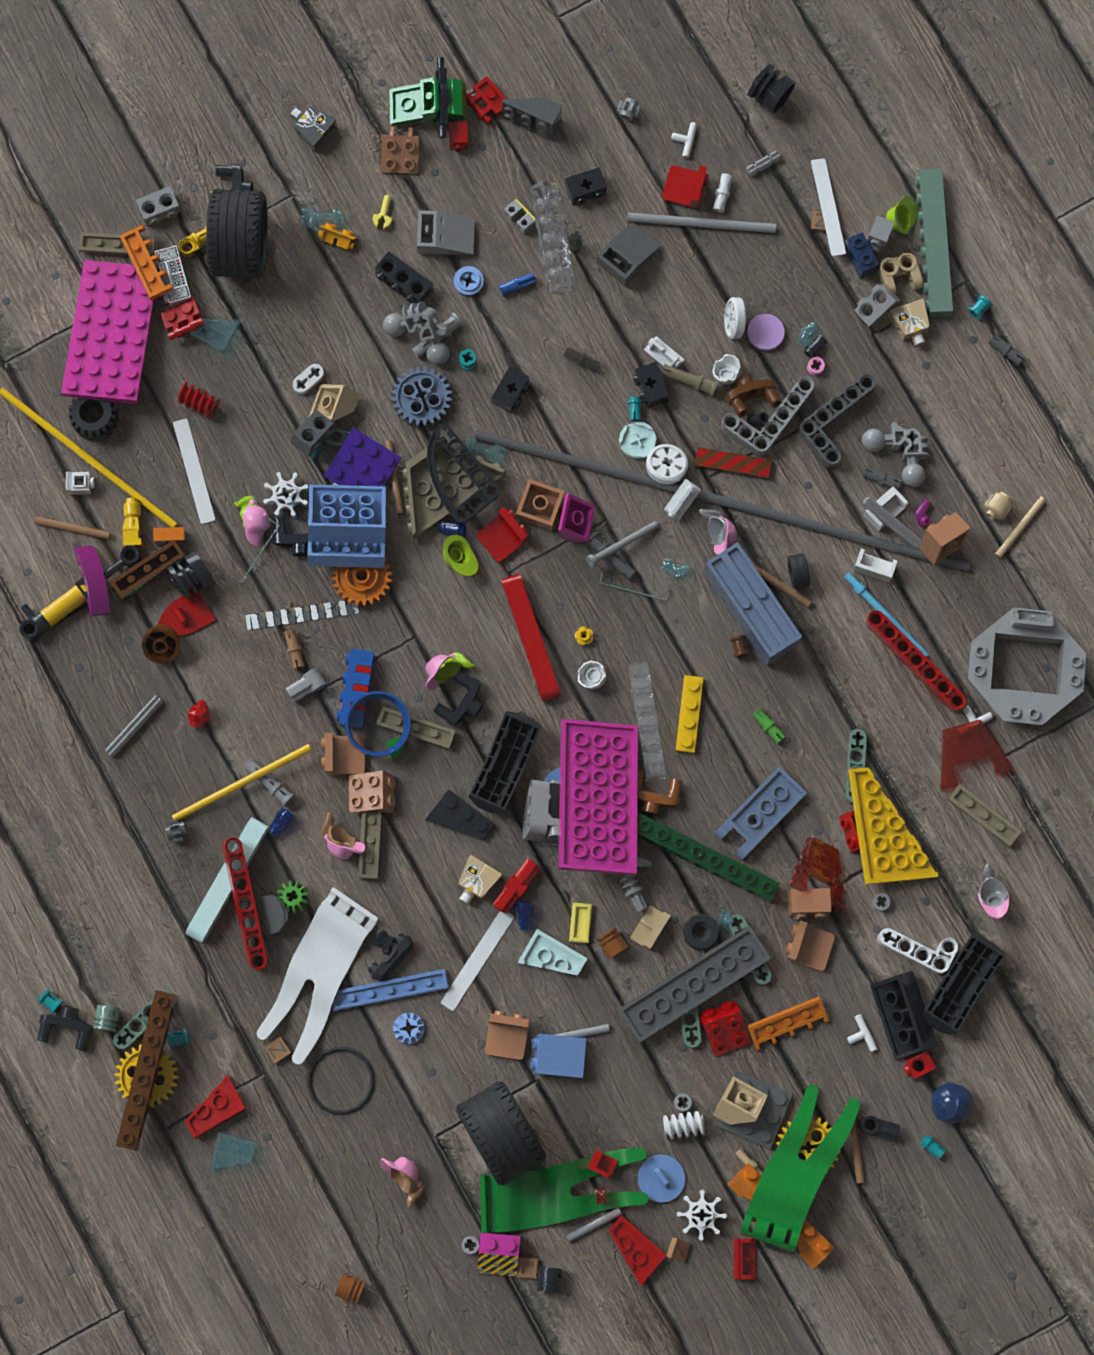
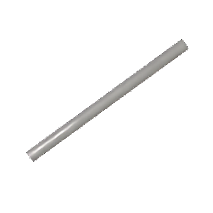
M629 212L627 222L776 233V224Z

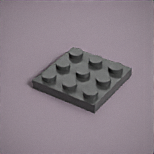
M738 1071L735 1077L768 1095L755 1122L730 1125L718 1118L715 1126L767 1149H771L793 1094Z

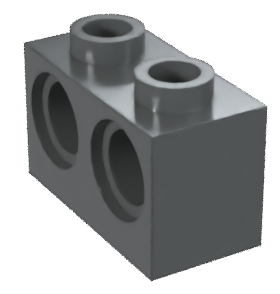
M315 410L292 434L291 444L309 457L312 452L316 453L320 449L324 440H328L332 436L334 422L318 410Z

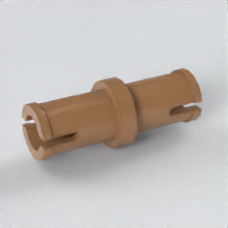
M292 629L289 632H283L288 646L287 653H290L293 669L305 667L301 654L302 647L298 643L296 630Z

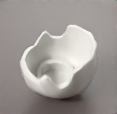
M726 354L721 360H716L712 371L714 379L720 384L736 382L741 374L739 359L734 355Z
M586 662L578 670V682L585 689H598L606 681L605 667L599 662Z

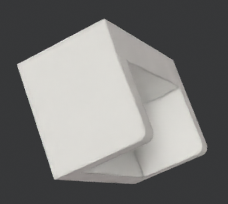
M894 487L876 501L894 517L901 513L908 505V501ZM868 509L865 511L863 516L878 532L886 526L884 522Z
M861 549L853 571L889 583L892 579L897 560L889 562L865 554V550Z

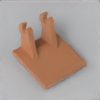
M390 127V135H382L381 172L418 174L419 136H413L412 127H409L408 136L394 135V127Z

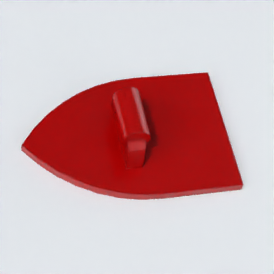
M198 589V596L193 591L189 592L193 598L191 601H188L184 596L173 601L162 613L158 625L170 626L179 636H185L206 627L216 620Z

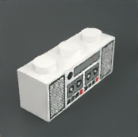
M177 246L155 251V255L157 254L160 258L154 262L156 269H160V271L166 270L167 275L161 278L164 285L172 284L174 287L172 291L163 295L165 304L169 303L172 309L192 299Z

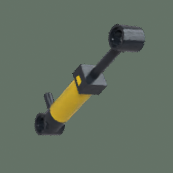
M127 545L123 547L120 552V560L104 571L105 580L125 565L132 568L141 562V554L135 546ZM129 553L136 554L133 560L126 559ZM82 577L78 580L73 588L36 615L28 604L22 605L21 609L29 619L20 624L19 631L27 641L34 642L40 638L41 634L85 603L88 594L84 578ZM29 627H35V631L32 634H26V630Z

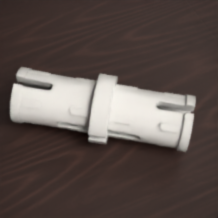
M729 174L721 175L719 187L715 192L716 199L713 211L724 213L727 197L730 196L729 190L733 176Z

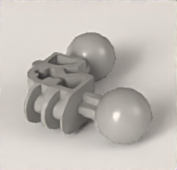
M423 301L418 304L404 305L402 309L403 316L392 313L385 317L383 329L386 334L391 337H398L404 333L406 328L409 333L415 332L420 328V340L428 339L430 345L426 351L429 362L434 365H443L448 361L450 350L438 338L439 335H445L448 329L440 325L437 312L433 308L427 307Z
M897 422L891 423V434H883L879 429L874 428L864 432L862 444L869 452H877L884 446H891V451H898L903 446L905 449L902 453V460H907V466L902 471L903 482L910 487L920 486L924 482L926 474L924 468L918 464V460L930 457V454L926 453L930 449L929 445L925 443L929 440L928 437L921 436L920 432L914 428L904 429Z

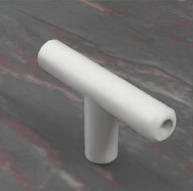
M694 122L690 123L687 136L672 133L671 137L674 141L685 143L682 156L686 159L690 157L697 124Z
M970 706L963 708L970 723L957 729V732L962 736L993 719L992 713L988 712L976 719Z
M862 1014L855 1016L861 1031L847 1037L849 1044L865 1039L870 1052L876 1051L878 1048Z

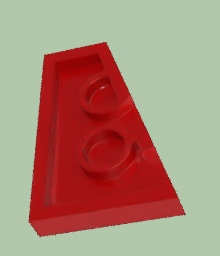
M228 1075L222 1079L223 1081L217 1088H214L207 1099L185 1120L194 1139L247 1110Z

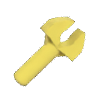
M389 195L384 196L381 212L378 215H373V223L376 229L378 228V222L382 218L385 221L383 230L391 226L392 218L387 215L391 202V196Z

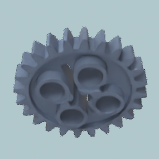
M418 366L416 372H413L410 368L409 375L403 372L404 378L398 377L397 381L399 384H393V388L396 389L391 391V395L395 396L391 398V402L396 403L393 409L398 410L397 416L403 415V422L409 419L410 426L413 422H416L417 427H419L420 423H423L424 427H426L427 422H430L433 426L434 419L440 422V415L446 417L444 409L450 410V406L447 404L452 403V399L449 398L452 395V391H448L450 384H445L447 381L446 377L440 379V372L435 375L433 368L430 372H427L426 366L423 371H420ZM415 382L418 383L421 394L425 397V403L429 409L428 412L425 411L423 402L414 384ZM430 382L432 385L429 388H424L422 384ZM407 389L414 390L412 395H406L404 392ZM437 399L439 402L436 405H431L429 401ZM417 405L421 407V410L414 412L411 410L412 407Z

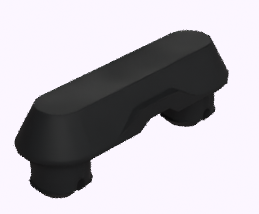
M403 933L398 934L399 938L395 937L394 942L397 945L393 948L389 957L385 958L379 965L375 962L371 964L373 967L369 966L368 972L372 974V979L378 981L385 980L414 947L410 936H405Z

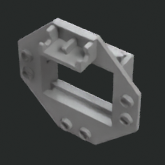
M1012 608L971 642L968 681L983 697V701L990 705L1003 722L1042 726L1084 691L1086 653L1053 616L1052 611ZM995 638L1059 644L1057 693L1047 694L991 688Z

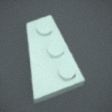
M537 929L518 963L579 975L588 958Z

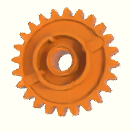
M385 558L384 568L336 567L337 570H332V574L336 575L331 578L332 582H336L333 588L339 589L336 592L337 596L343 594L342 601L348 599V604L351 605L355 602L356 607L362 603L365 608L367 602L373 606V600L380 602L379 596L386 597L384 591H390V587L387 584H392V580L388 578L393 576L392 572L388 571L391 569V565H385L387 558ZM360 573H365L367 578L360 581L357 579V576Z

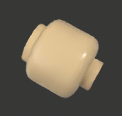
M1004 492L993 493L984 504V508L987 511L985 514L991 520H1003L1013 508L1012 499Z

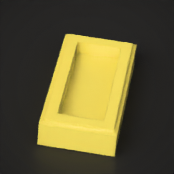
M573 903L569 942L589 944L592 904Z

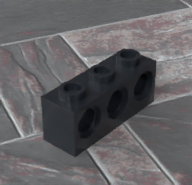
M390 251L385 254L375 267L376 277L383 283L385 281L389 283L392 290L399 294L401 292L405 295L406 300L411 304L424 302L433 291V283ZM387 266L393 268L390 272H385L383 269ZM401 277L408 279L405 283H400L398 280ZM416 288L423 290L420 294L413 293V290Z

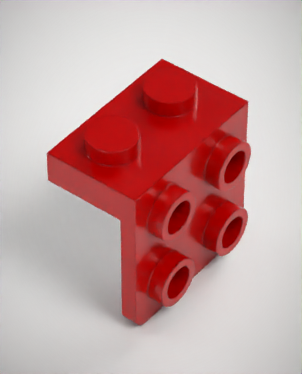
M675 165L670 166L662 199L697 209L698 203L702 202L705 191H702L703 185H707L710 175L706 174L707 167L700 165L698 172Z
M505 507L498 511V516L476 533V538L498 563L502 562L528 541V530L523 524L519 525L515 521L516 516L510 509L507 511Z
M735 1001L725 1002L719 1007L707 1009L703 1013L698 1014L714 1056H720L750 1043L741 1011Z

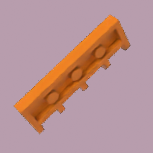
M140 225L120 235L150 300H153L172 291L174 287L172 284L164 285L161 278L165 277L167 272L166 270L157 271L154 262L160 258L157 254L150 256L146 247L150 246L152 241L151 239L143 241L140 233L146 229L144 225Z
M818 996L747 1025L756 1051H759V1044L770 1039L772 1044H776L775 1037L789 1032L790 1037L795 1036L793 1030L807 1025L810 1030L813 1029L811 1022L823 1018L825 1023L829 1022L821 998Z

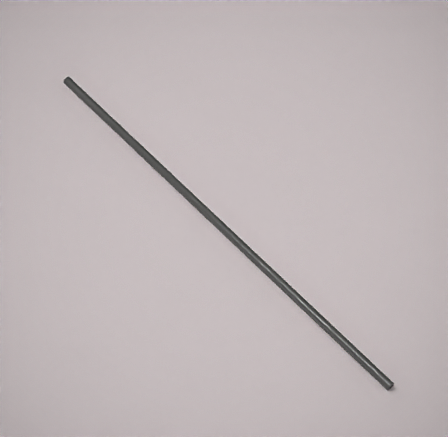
M476 430L474 437L476 440L676 493L681 486L676 483L662 484L650 476ZM702 490L695 498L931 562L920 549ZM946 557L937 564L968 572L971 563Z

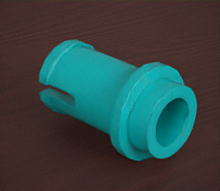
M630 397L627 402L630 409L629 421H636L635 418L637 421H641L642 401L640 397Z
M926 1135L920 1142L921 1148H925L937 1160L946 1151L933 1140L932 1136Z

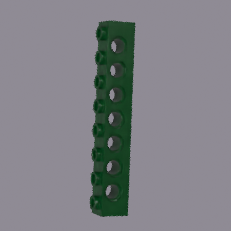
M641 813L637 819L638 838L768 903L772 901L780 885L779 882Z

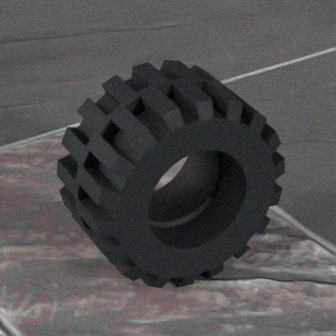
M72 399L73 405H69L68 409L70 412H68V417L74 430L82 438L86 437L90 441L94 438L95 441H99V437L105 439L107 438V433L110 435L113 433L112 428L116 429V421L119 418L113 401ZM99 407L104 410V414L98 422L87 423L83 421L84 413L89 408Z

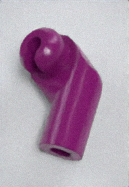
M924 499L915 511L917 523L921 527H927L931 522L926 512L932 503L927 499Z

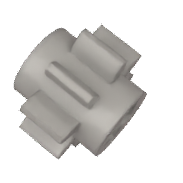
M626 98L625 102L620 100L617 107L618 112H620L619 116L627 121H632L633 117L638 118L641 111L638 106L639 103L632 98Z

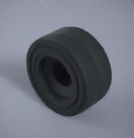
M801 553L788 556V571L792 587L794 589L809 587L810 574L805 555Z
M697 914L686 922L683 936L691 948L706 950L717 941L719 928L712 917L705 914ZM698 927L706 929L707 934L705 937L700 938L696 935L695 931Z

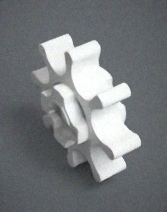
M277 472L276 475L279 483L276 486H270L268 483L264 484L266 490L273 492L271 498L263 500L264 505L268 506L271 503H275L278 506L274 512L277 518L283 509L290 510L292 518H295L296 513L293 510L295 505L302 504L308 507V501L302 500L300 494L304 491H309V486L307 484L302 487L295 485V481L298 479L297 473H293L291 480L284 481L281 473ZM285 492H287V493L289 494V497H288V498H285V496H284V493H285Z
M700 1190L698 1202H692L688 1196H684L683 1199L689 1204V1210L686 1213L677 1212L676 1215L677 1217L685 1216L689 1220L688 1226L682 1230L683 1233H687L691 1227H695L699 1231L698 1239L703 1240V1231L706 1228H711L715 1234L720 1233L714 1226V1220L718 1217L726 1218L727 1215L725 1213L717 1214L714 1210L715 1204L721 1200L719 1197H716L714 1202L707 1203L704 1200L705 1191ZM700 1209H702L703 1213L710 1214L711 1217H704L703 1221H700V1217L692 1216V1214L699 1213ZM710 1219V1223L705 1225V1223Z

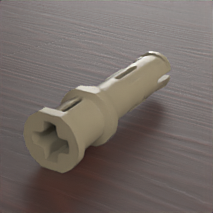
M666 364L663 367L665 370L661 372L663 376L690 385L696 391L701 390L709 393L710 396H713L718 381H711L704 378L703 375L695 376Z

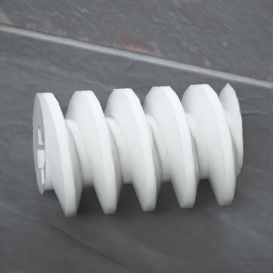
M695 1111L694 1117H692L690 1112H687L686 1118H684L682 1113H679L678 1119L674 1114L671 1115L670 1120L666 1115L663 1116L665 1138L669 1135L671 1140H673L674 1134H677L678 1138L681 1139L683 1132L688 1138L690 1131L693 1132L694 1136H697L698 1130H700L702 1135H705L703 1115L700 1116L698 1111Z

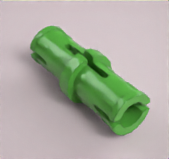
M761 707L757 710V713L754 712L751 715L763 727L762 730L772 737L776 744L786 737L775 725L776 722L771 720Z

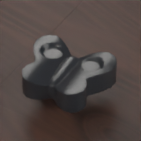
M385 930L371 939L373 945L381 946L383 954L388 955L391 953L395 938L388 936Z

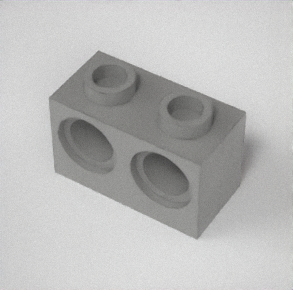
M171 186L136 200L146 226L158 224L162 219L173 218L181 212ZM167 201L172 202L168 207L163 206ZM150 208L155 209L151 214L146 213Z
M880 216L876 217L867 240L874 254L883 253L894 225L893 221Z
M877 284L870 291L872 294L867 298H862L857 303L858 307L854 310L868 327L875 326L900 302L899 298L886 284ZM881 293H885L886 295V301L884 303H882L879 299ZM869 305L873 309L870 316L866 313V308Z

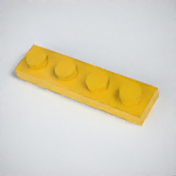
M684 675L676 752L695 753L703 677Z

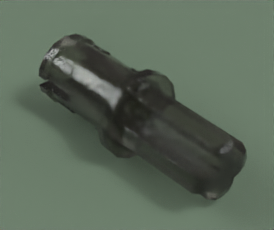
M575 231V234L571 233L568 240L569 249L574 254L579 253L583 245V239L578 231Z
M567 347L564 352L565 358L579 364V367H586L595 373L601 364L600 361L587 356V353L582 354L570 347Z

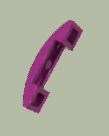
M94 546L74 547L77 564L81 566L88 594L87 603L91 617L109 615L110 605L106 580Z

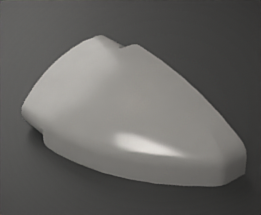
M530 781L524 813L523 840L541 841L542 845L559 846L560 781Z

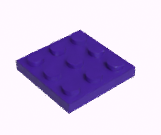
M353 428L325 472L324 477L338 485L385 486L402 457Z

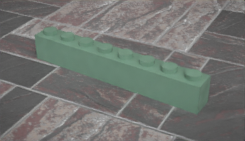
M922 169L919 171L918 176H915V187H918L919 194H916V204L920 205L917 218L918 223H921L919 240H922L923 247H920V257L924 258V265L921 268L922 276H925L923 294L927 296V300L924 302L928 318L951 317L953 303L942 169Z

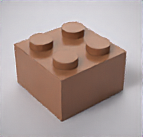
M529 479L516 512V519L552 531L565 496V491Z
M957 512L951 515L947 514L939 523H933L926 528L920 550L935 565L963 547L970 527Z
M830 888L791 889L788 893V916L793 917V920H805L809 916H813V920H822L831 912Z

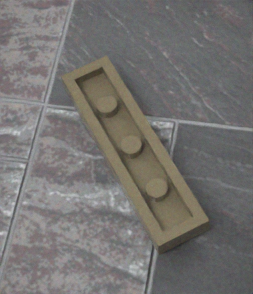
M80 232L79 252L129 255L119 234ZM141 236L143 241L151 239L152 244L146 248L150 256H153L155 237Z
M382 707L376 725L403 734L404 721L401 712ZM409 715L410 732L408 736L450 749L455 730Z
M961 784L957 786L947 799L1008 847L1012 845L1022 832Z
M379 810L362 812L360 842L365 845V851L359 855V879H378L382 811Z

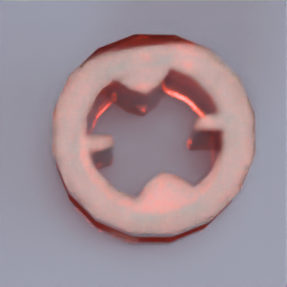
M605 1186L602 1189L596 1187L597 1205H600V1203L607 1204Z

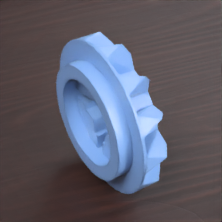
M462 267L455 273L454 286L464 296L473 295L482 288L483 275L475 267ZM471 275V281L474 283H470L469 286L466 287V282L463 280H467L468 277Z
M404 1013L398 1016L394 1022V1035L404 1044L416 1043L424 1034V1023L418 1015ZM406 1020H408L411 1026H417V1028L411 1030V1037H409L407 1031L400 1030L406 1027Z

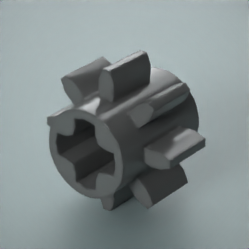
M177 819L168 821L169 826L165 827L168 840H174L176 844L183 842V836L188 835L184 822H178Z

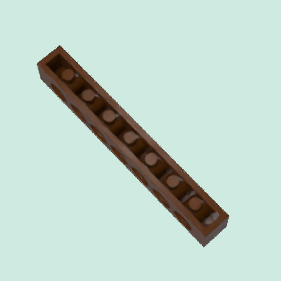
M155 991L115 1145L117 1147L138 1151L178 997L175 994Z

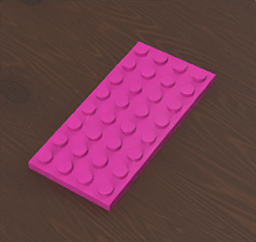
M84 260L61 390L62 397L138 403L154 299L150 300L134 265Z
M570 719L561 720L558 870L634 876L637 874V725Z

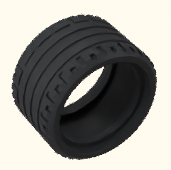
M215 189L210 194L207 210L206 255L209 273L213 277H251L259 279L264 274L267 258L268 210L266 196L262 191Z
M498 1081L492 1084L491 1087L485 1088L484 1091L475 1094L474 1097H470L467 1101L457 1105L456 1112L498 1185H506L510 1180L518 1178L519 1175H523L527 1170H531L536 1165H540L545 1161L546 1154L538 1138L504 1082Z

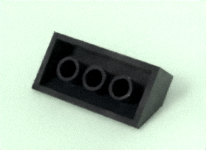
M913 971L870 985L895 1060L938 1046L933 1029L928 1025L922 1014L925 1010V1005Z

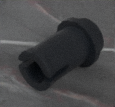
M818 335L810 345L805 347L804 353L809 358L817 357V353L827 344V340L822 335Z
M765 412L749 414L746 422L757 428L759 425L767 423L769 417Z

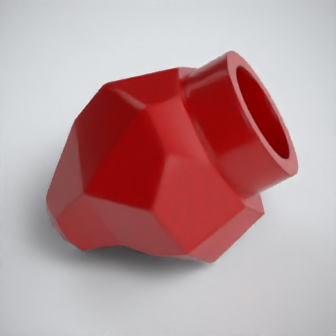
M199 700L188 711L189 726L204 728V725L209 721L211 714L206 701Z

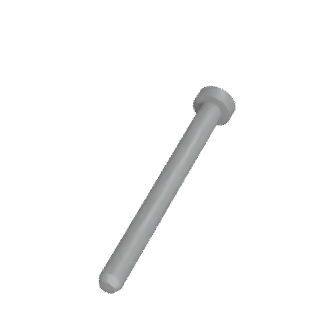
M654 521L596 555L590 554L586 556L587 563L591 568L598 565L597 562L657 529L659 523Z

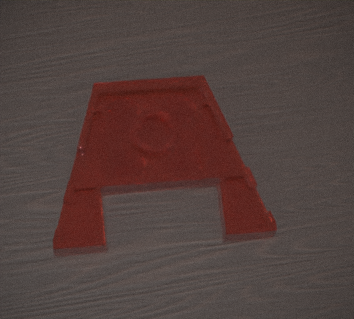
M980 719L942 730L940 790L958 786L953 766L983 757H991L995 775L1013 770L1012 765Z
M813 836L808 837L789 886L801 892L806 891L809 875L830 886L831 907L839 911L846 910V903H842L841 895L844 893V888L839 880V875L842 874L839 850Z

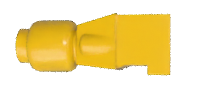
M127 498L123 506L125 517L122 528L123 546L133 545L137 549H143L139 521L141 505L137 498Z

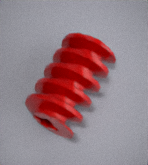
M186 381L180 389L178 403H184L185 407H191L192 411L198 410V414H204L206 418L211 417L217 410L221 399L218 398L214 401L215 395L213 394L208 398V391L201 394L200 387L194 391V384L188 388V381Z

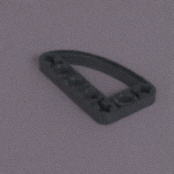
M446 424L439 425L432 432L427 446V462L430 476L442 503L452 518L458 524H466L499 497L500 489L455 432ZM440 430H448L447 434L452 440L448 442L444 436L440 437ZM438 441L479 489L456 508L444 491L437 473L435 450ZM459 443L461 450L458 453L452 452L450 449L452 444ZM464 458H471L473 464L470 467H464L462 464ZM477 472H483L485 478L483 481L477 482L474 479V475ZM488 480L491 481L488 482L490 488H496L495 495H487L488 490L485 487V484ZM479 498L482 501V505L479 508H473L471 506L473 499ZM468 504L473 513L470 514L468 511L465 513V519H458V512H465L467 510L465 506Z

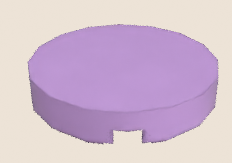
M761 314L751 320L747 328V337L749 343L756 347V349L771 351L781 344L784 339L785 329L777 317L771 314Z

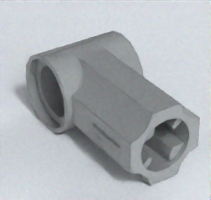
M313 668L306 672L300 680L285 689L293 702L296 703L308 694L318 692L327 683L318 669Z

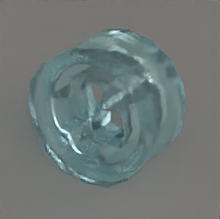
M721 909L717 922L718 926L723 925L724 928L727 927L731 911L725 912L724 909Z

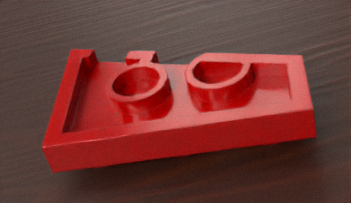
M621 1215L608 1231L641 1286L666 1257V1254Z

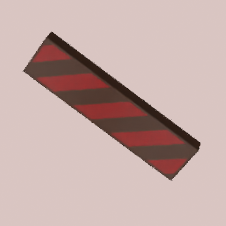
M698 447L694 467L769 480L772 460Z

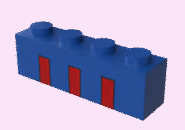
M351 649V653L346 656L345 665H348V671L344 672L343 675L345 690L340 693L342 709L337 712V721H340V727H345V717L352 703L360 696L369 693L375 654L372 651ZM368 700L359 704L354 710L350 720V728L363 730Z

